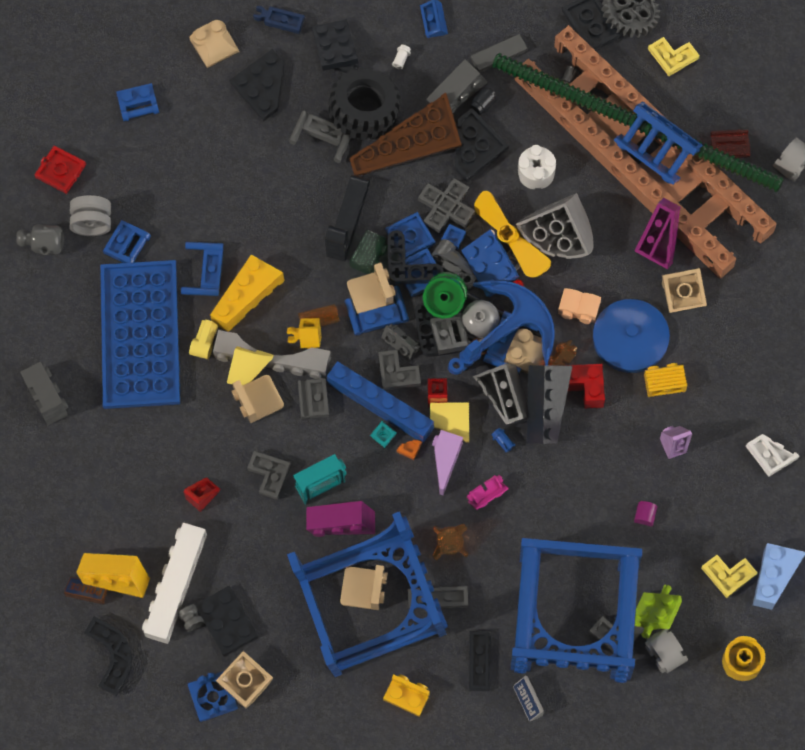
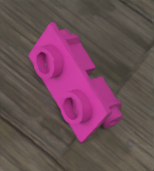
M494 475L484 482L485 490L479 485L469 492V495H467L468 503L478 510L485 507L494 498L500 497L509 488L502 483L503 479L500 475Z

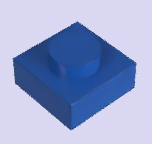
M449 224L442 239L451 241L455 245V249L458 250L466 236V231Z

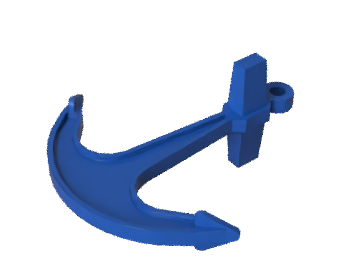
M492 280L474 282V287L509 297L513 302L514 309L482 341L474 340L465 350L460 352L459 358L451 359L448 364L449 372L458 375L462 371L467 370L475 361L480 359L482 351L524 325H531L540 332L545 365H548L553 349L555 330L550 312L542 300L529 289L513 282ZM453 364H457L459 368H454Z

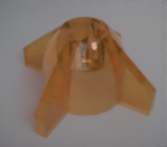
M465 524L455 527H433V530L437 533L436 541L438 545L432 556L436 561L444 553L453 555L460 552L465 557L468 556L467 551L463 548L464 539L462 534L467 530Z

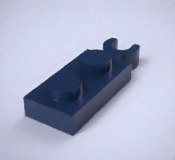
M262 6L256 7V11L261 12V14L253 15L255 21L265 20L266 26L300 34L305 19L304 15L271 6L268 11Z

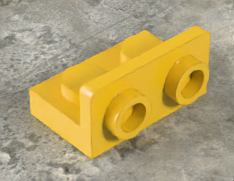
M393 674L392 681L383 700L420 717L430 696V691L427 690L428 687L421 683L409 682L410 679L404 675L399 674L396 676Z

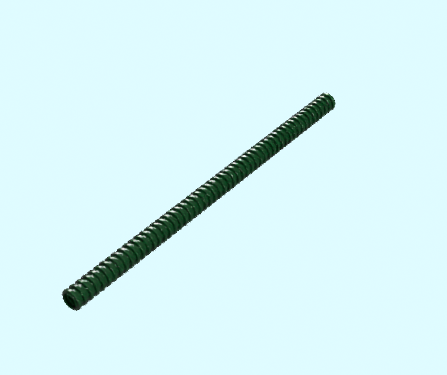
M498 53L494 58L492 64L494 69L498 68L499 71L508 72L510 76L513 74V77H519V80L524 79V82H529L531 85L534 84L535 87L540 86V89L544 88L545 91H550L551 94L560 95L562 99L565 97L567 101L576 102L578 106L581 104L583 108L587 107V110L592 109L594 113L597 111V114H603V117L608 116V119H613L615 122L619 121V124L624 123V126L628 125L630 128L637 118V114H633V111L629 112L627 108L617 107V104L613 105L611 101L606 102V99L602 100L601 97L597 98L595 94L591 95L590 92L581 91L579 87L575 88L574 85L565 84L563 80L554 79V76L549 77V74H543L544 72L542 71L538 72V69L533 70V67H528L527 64L517 63V60L513 61L511 57L507 58L506 55L502 56L501 53ZM643 121L638 130H640V133L644 132L647 136L652 129V125L647 121ZM658 132L656 140L660 139L664 143L667 140V136L662 132ZM673 143L672 147L676 146L678 150L682 149L680 145ZM706 143L702 144L703 146L700 151L694 155V157L699 156V159L703 158L705 162L708 160L710 164L715 163V166L719 165L721 169L726 168V171L735 172L737 176L742 175V178L746 177L748 181L751 179L753 183L758 182V185L762 184L764 188L774 189L776 193L779 191L784 180L783 177L779 178L777 174L772 175V172L768 173L766 169L763 171L761 167L756 168V165L752 166L750 162L745 163V160L740 161V158L736 159L734 155L729 156V153L724 154V151L721 150L720 152L718 148L713 149V146L709 147Z

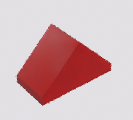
M428 378V407H430V403H447V378Z
M206 477L184 490L186 500L201 512L221 489Z

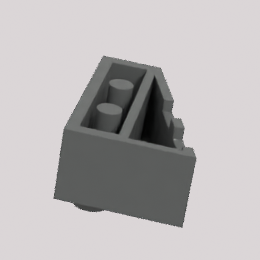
M465 59L434 90L427 100L430 103L434 102L446 93L453 114L460 105L488 82Z
M39 362L20 372L47 426L68 416L66 409L69 407L64 398L60 399L58 395L60 390L56 382H51L50 377H52V374L47 366L43 367L42 363Z
M506 363L473 376L483 388L485 395L490 398L494 408L506 425H518L527 421L528 403L516 364Z

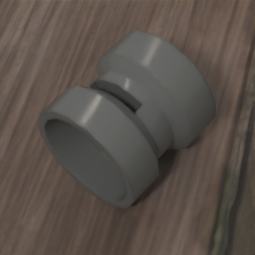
M194 604L178 612L180 620L185 622L184 627L187 632L199 628L204 623L202 616L198 615V609Z

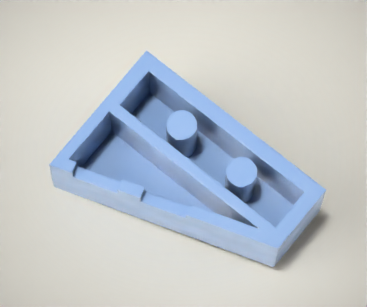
M767 543L756 586L754 606L773 609L804 558L805 552Z

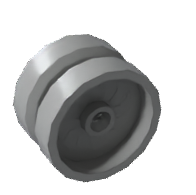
M86 195L76 197L70 201V214L72 215L70 217V230L73 233L84 236H98L106 234L111 230V218L109 217L111 215V202L108 199Z

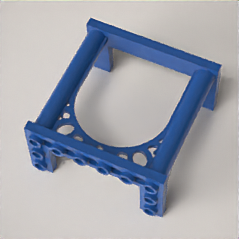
M400 511L392 514L394 518L393 523L380 534L303 565L295 552L287 554L293 573L300 582L322 643L320 648L324 660L334 677L342 675L341 671L430 636L438 634L439 637L447 635L445 629L448 628V625L441 611V606L438 599H433L431 594L434 591L431 580L427 581L424 575L428 573L424 562L420 563L417 557L421 555L417 544L413 545L411 538L414 537L406 516L402 517ZM402 548L404 556L401 560L395 561L393 559L395 550ZM387 549H390L389 556L385 557L382 555V552H387ZM408 559L407 564L410 567L406 569L403 563ZM367 560H381L396 566L408 579L412 593L410 610L404 621L387 634L335 653L309 582ZM412 580H417L416 584H412L411 582ZM417 597H422L420 598L423 603H426L427 605L418 604L416 601ZM422 608L427 611L428 615L424 619L417 618L414 615V610ZM412 619L414 622L418 623L417 625H415L414 623L411 626L408 625L409 621Z
M522 538L519 561L522 562L516 638L515 648L512 649L510 670L524 674L526 671L531 670L532 662H536V665L539 666L556 664L560 668L577 666V669L588 670L591 667L597 668L598 671L607 672L611 669L610 679H615V682L625 683L627 680H630L635 667L633 644L638 568L642 558V549ZM541 553L619 560L618 571H620L617 616L613 627L602 639L590 645L571 646L555 640L542 627L537 614ZM533 628L539 629L540 633L532 637V633L535 634ZM611 636H617L615 641H618L617 645L614 641L610 640ZM539 638H546L548 641L543 649H536L534 646ZM604 643L609 644L614 651L613 655H605L601 650V645ZM552 645L558 647L557 651L555 649L548 651ZM575 649L577 652L571 653V650ZM591 649H596L597 652H598V655L595 654V653H592V655H591V654L589 653V651H590Z

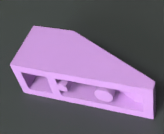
M670 426L661 432L660 440L668 459L687 453L692 436L690 430L681 426L675 428Z
M443 430L440 431L439 436L435 435L432 446H434L440 495L445 493L463 444V437Z

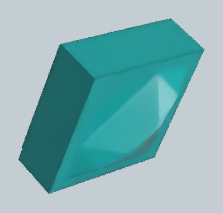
M381 421L370 437L385 448L397 433Z

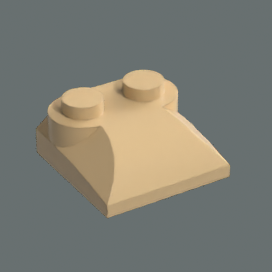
M214 20L196 29L189 37L207 68L239 52L226 29L225 23L220 20Z
M700 268L662 275V286L665 291L669 313L707 306Z
M518 329L507 351L504 362L516 364V367L521 368V371L527 374L528 365H545L542 353V338L533 335L528 329Z
M243 651L216 682L234 697L240 705L247 708L267 688L273 677Z

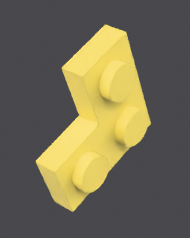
M663 37L648 46V50L668 76L695 62L700 56L690 42L673 50Z
M716 555L701 567L726 598L758 574L746 558L729 569L721 558Z

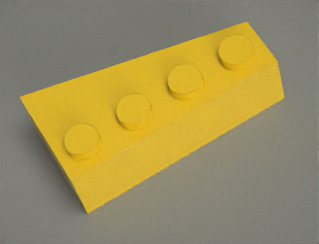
M250 255L210 314L211 321L229 332L252 308L254 309L258 306L263 298L269 296L274 288L284 282L283 272Z

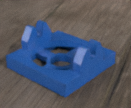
M224 671L216 674L208 673L207 676L202 675L196 681L188 683L200 722L238 709L235 698L225 689L221 691L213 689L211 682H216ZM206 684L208 691L204 697L198 698L199 690ZM210 692L218 693L219 698L216 702L208 701L207 696ZM228 695L226 704L219 706L218 703L221 697ZM208 703L213 705V708L205 710L201 707V704Z

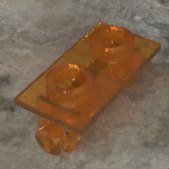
M335 304L298 313L299 319L320 318V327L340 322Z
M572 340L562 341L556 347L557 352L554 356H550L548 365L564 366L563 360L568 364L572 361L578 350L576 346H570Z

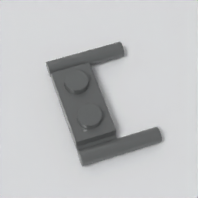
M302 111L289 143L295 145L301 131L304 130L303 132L336 146L339 144L340 146L334 161L340 163L351 139L350 135L343 134L341 128L337 129L334 123L309 114L307 111Z

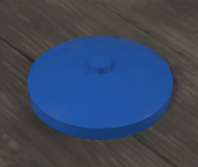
M636 299L620 300L607 306L599 314L593 329V343L599 357L613 369L626 373L642 372L648 370L651 366H655L665 355L670 338L667 321L661 312L651 304Z

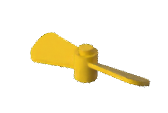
M483 191L475 201V212L497 230V236L502 242L509 244L526 276L535 278L546 272L551 266V260L524 239L517 227L509 223L493 194L489 191Z

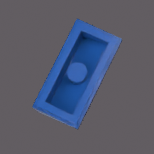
M431 0L420 5L426 37L431 38L448 34L442 3L438 0Z

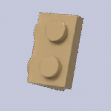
M382 263L374 265L373 273L347 281V287L358 315L361 312L394 304L393 296H396L393 285L388 283V279H390L387 268L383 269Z
M264 375L243 386L240 380L232 383L234 388L231 391L235 401H240L242 405L239 407L244 418L248 417L250 423L284 407V403L269 375Z
M376 565L375 570L346 567L340 599L341 605L379 610L380 603H384L385 592L382 591V586L387 583L388 573L384 572V566Z

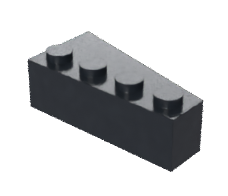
M528 365L527 443L557 444L572 366Z

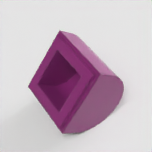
M646 501L638 502L634 522L653 527L657 505Z

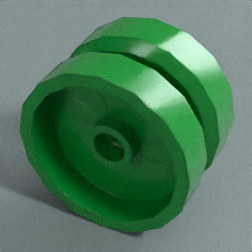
M450 272L439 273L432 277L424 289V306L435 317L442 319L451 318L458 314L465 304L467 287L458 275Z

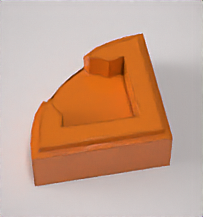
M413 440L401 444L397 449V453L415 460L422 446V441Z

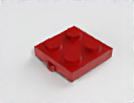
M54 145L48 155L42 158L41 165L34 175L35 178L67 194L85 168L86 162Z

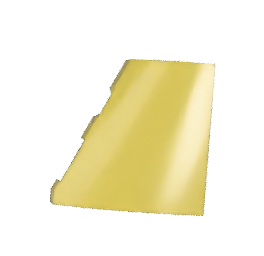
M237 346L234 350L227 383L232 384L240 380L242 386L250 383L273 359L274 355L260 350L253 352Z
M430 403V419L434 421V428L461 436L464 442H469V403Z

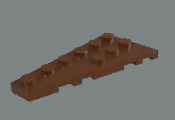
M444 93L421 111L413 114L390 132L378 138L377 141L350 157L354 175L361 176L461 147V141L447 94Z

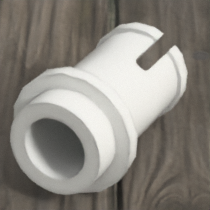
M401 45L397 48L398 52L392 66L397 69H403L407 57L411 55V49L408 46Z

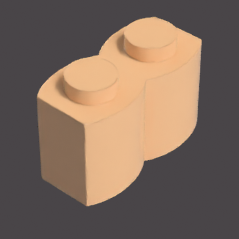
M564 288L558 314L569 320L577 318L584 324L595 323L601 297Z

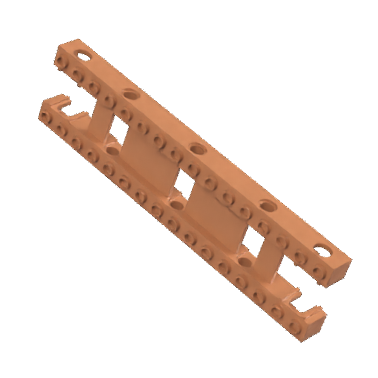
M569 25L555 36L554 47L557 49V52L563 53L566 47L572 54V66L582 73L570 83V86L579 87L581 91L585 90L586 93L596 86L609 96L606 102L611 101L613 105L617 104V107L622 106V109L627 108L629 112L633 111L643 101L660 113ZM529 58L523 63V65L527 64L528 67H533V70L538 69V72L541 71L535 65V62H532ZM514 78L650 212H654L658 202L663 198L681 206L679 202L697 186L705 188L712 197L693 214L688 213L681 206L677 238L720 279L734 268L736 258L733 256V252L730 253L717 240L716 236L713 237L705 229L719 215L727 211L737 221V224L741 226L745 224V221H748L754 228L753 240H757L760 244L774 233L777 223L714 163L710 164V161L707 160L705 162L703 158L699 159V156L694 157L690 154L676 172L681 177L680 180L674 185L669 184L662 179V176L643 162L638 164L627 154V150H622L613 141L620 134L626 135L630 129L628 125L624 126V123L619 124V121L610 120L608 116L603 117V114L599 115L597 111L595 113L591 111L587 115L575 104L576 102L567 101L565 97L562 99L560 95L551 94L550 91L547 92L544 88L540 89V86L535 87L534 84H529L530 88L524 82V79ZM638 130L631 141L637 144L646 135ZM656 137L654 138V140L660 145V147L657 148L652 154H650L654 158L664 145V143H662L660 139L656 140ZM671 146L661 163L670 169L682 152V149L678 150L676 146Z

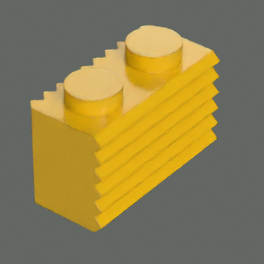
M671 363L663 368L651 366L644 372L648 397L686 392L687 383L683 365Z

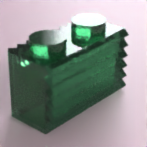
M366 230L350 259V267L365 274L372 273L374 265L380 263L381 255L384 256L388 250L387 239Z

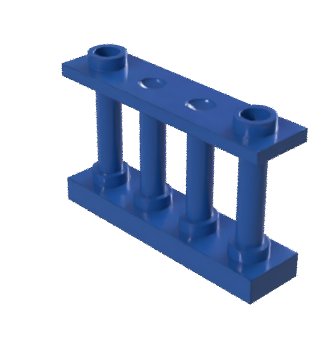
M642 101L633 110L637 114V118L626 135L620 134L613 141L617 143L619 148L627 150L662 176L665 182L674 185L681 178L676 172L689 154L694 156L703 145ZM643 121H647L652 125V129L639 147L631 139ZM658 132H662L667 136V140L654 158L646 150ZM673 143H677L682 147V152L669 169L661 161Z

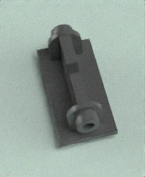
M386 325L381 338L410 361L413 353H417L420 350L419 344L409 336L404 339L403 337L406 333L397 325Z

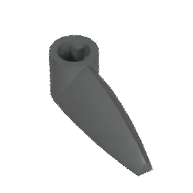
M442 239L432 253L433 259L441 265L444 261H447L461 268V272L471 274L475 282H478L467 260L455 250V245L449 240Z

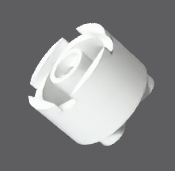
M533 145L521 154L518 163V175L521 183L530 189H543L549 186L555 176L556 159L548 149L539 145Z

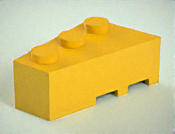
M84 553L76 572L83 584L140 598L144 597L150 581V577L137 556Z

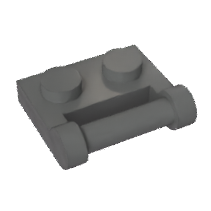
M456 314L451 318L442 319L437 317L430 319L439 355L463 351L471 343L468 340L463 324V314ZM453 323L457 325L461 342H456L452 328Z

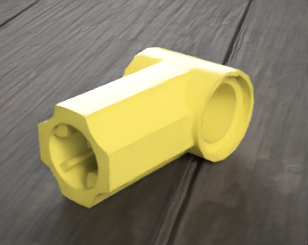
M202 320L197 336L192 340L189 350L190 355L207 360L210 358L218 324L210 320Z

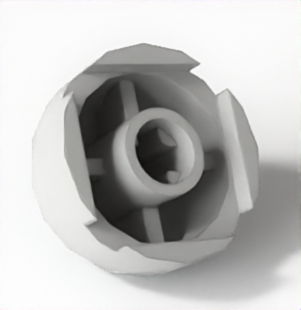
M476 300L468 304L464 309L462 320L468 333L476 338H483L499 325L500 315L496 306L491 302Z

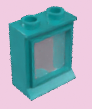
M334 454L293 475L296 481L295 488L305 505L308 498L312 499L341 484V481L345 483V475H347L345 471L346 466L341 458L338 459Z

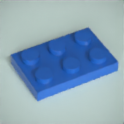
M492 229L461 250L478 282L491 280L513 282L520 277ZM483 290L489 298L496 294Z

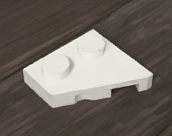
M763 434L746 445L768 477L799 458L797 453L794 452L792 454L785 450L783 445L773 442L771 438Z

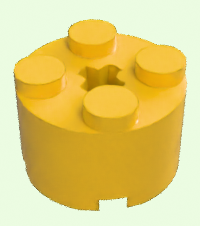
M740 636L735 638L728 644L723 654L722 664L726 674L738 681H748L755 678L764 665L765 651L757 640L752 637ZM741 656H745L747 661H742Z

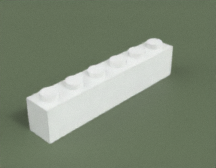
M183 523L182 527L177 529L175 535L177 541L175 546L170 548L169 563L163 567L162 575L164 577L162 582L157 584L155 591L157 596L155 601H151L149 619H145L142 630H144L145 637L166 644L169 643L178 618V612L181 610L207 536L205 529Z

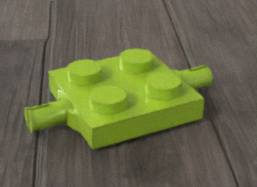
M664 585L660 594L643 593L635 613V626L644 628L641 634L643 638H650L652 630L670 629L682 603L680 595L669 594L672 589L671 586Z

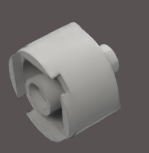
M797 137L787 146L780 159H777L773 165L775 169L793 182L796 181L803 169H805V143Z
M661 629L646 639L645 648L651 657L655 655L656 665L661 673H669L688 661L687 656H683L681 653L683 651L674 634L671 631L669 632V629Z

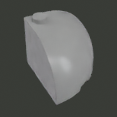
M577 193L554 202L516 223L517 228L529 243L535 245L541 252L553 257L579 258L589 255L593 250L592 229Z

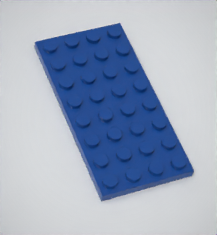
M176 260L101 264L103 408L181 404Z

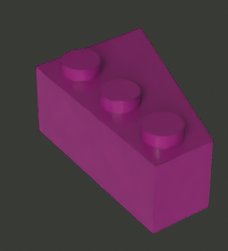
M666 198L658 202L635 249L636 253L666 269L673 264L681 206Z
M363 501L307 507L306 530L316 537H323L325 535L375 534V511Z

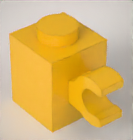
M320 318L300 319L299 328H287V334L294 335L288 336V343H295L300 339L301 348H320L322 338Z

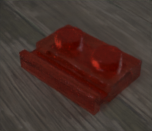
M748 130L711 131V146H713V149L718 148V151L721 152L722 150L724 154L729 153V156L734 155V158L750 157Z

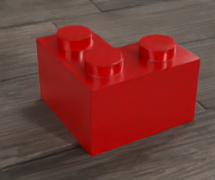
M602 364L564 365L572 366L568 391H583L584 409L604 408L605 394Z

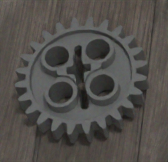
M603 0V7L601 9L604 12L603 17L608 18L606 23H612L611 29L616 27V33L623 31V36L629 33L631 38L634 34L639 38L641 34L646 36L648 32L651 33L660 19L659 14L661 12L657 9L659 4L654 3L655 0Z

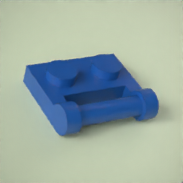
M152 83L116 92L124 122L129 121V118L159 113ZM152 104V106L127 111V109Z
M121 220L103 252L123 263H135V259L146 241L150 240L151 235ZM136 235L140 238L130 255H124Z

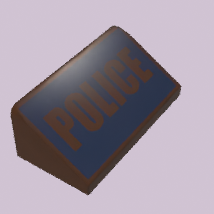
M70 577L64 594L66 597L104 605L107 589L82 583L81 579Z

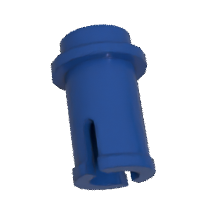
M498 428L492 433V440H496L507 453L515 444L504 433V429Z

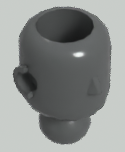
M36 224L31 232L25 229H20L17 232V245L20 247L31 245L34 253L42 255H57L62 252L64 232L60 226Z

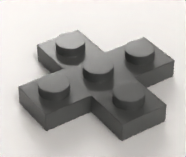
M453 178L444 192L428 183L418 197V201L432 208L424 220L425 225L440 233L450 219L466 228L475 215V210L461 203L469 192L470 187Z

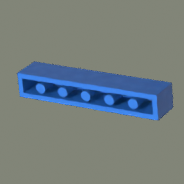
M337 361L327 375L328 385L414 439L422 441V444H424L433 431V420Z

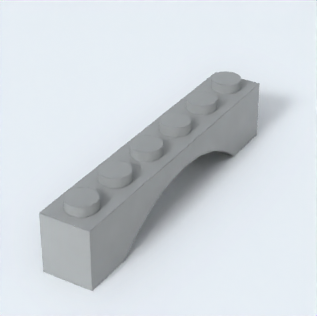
M218 330L213 353L214 357L219 361L228 362V360L232 361L234 350L237 346L256 352L257 349L244 342L237 333ZM311 347L293 355H274L273 359L265 367L272 368L276 372L288 371L297 376L304 374L309 375L313 379H326L331 352Z

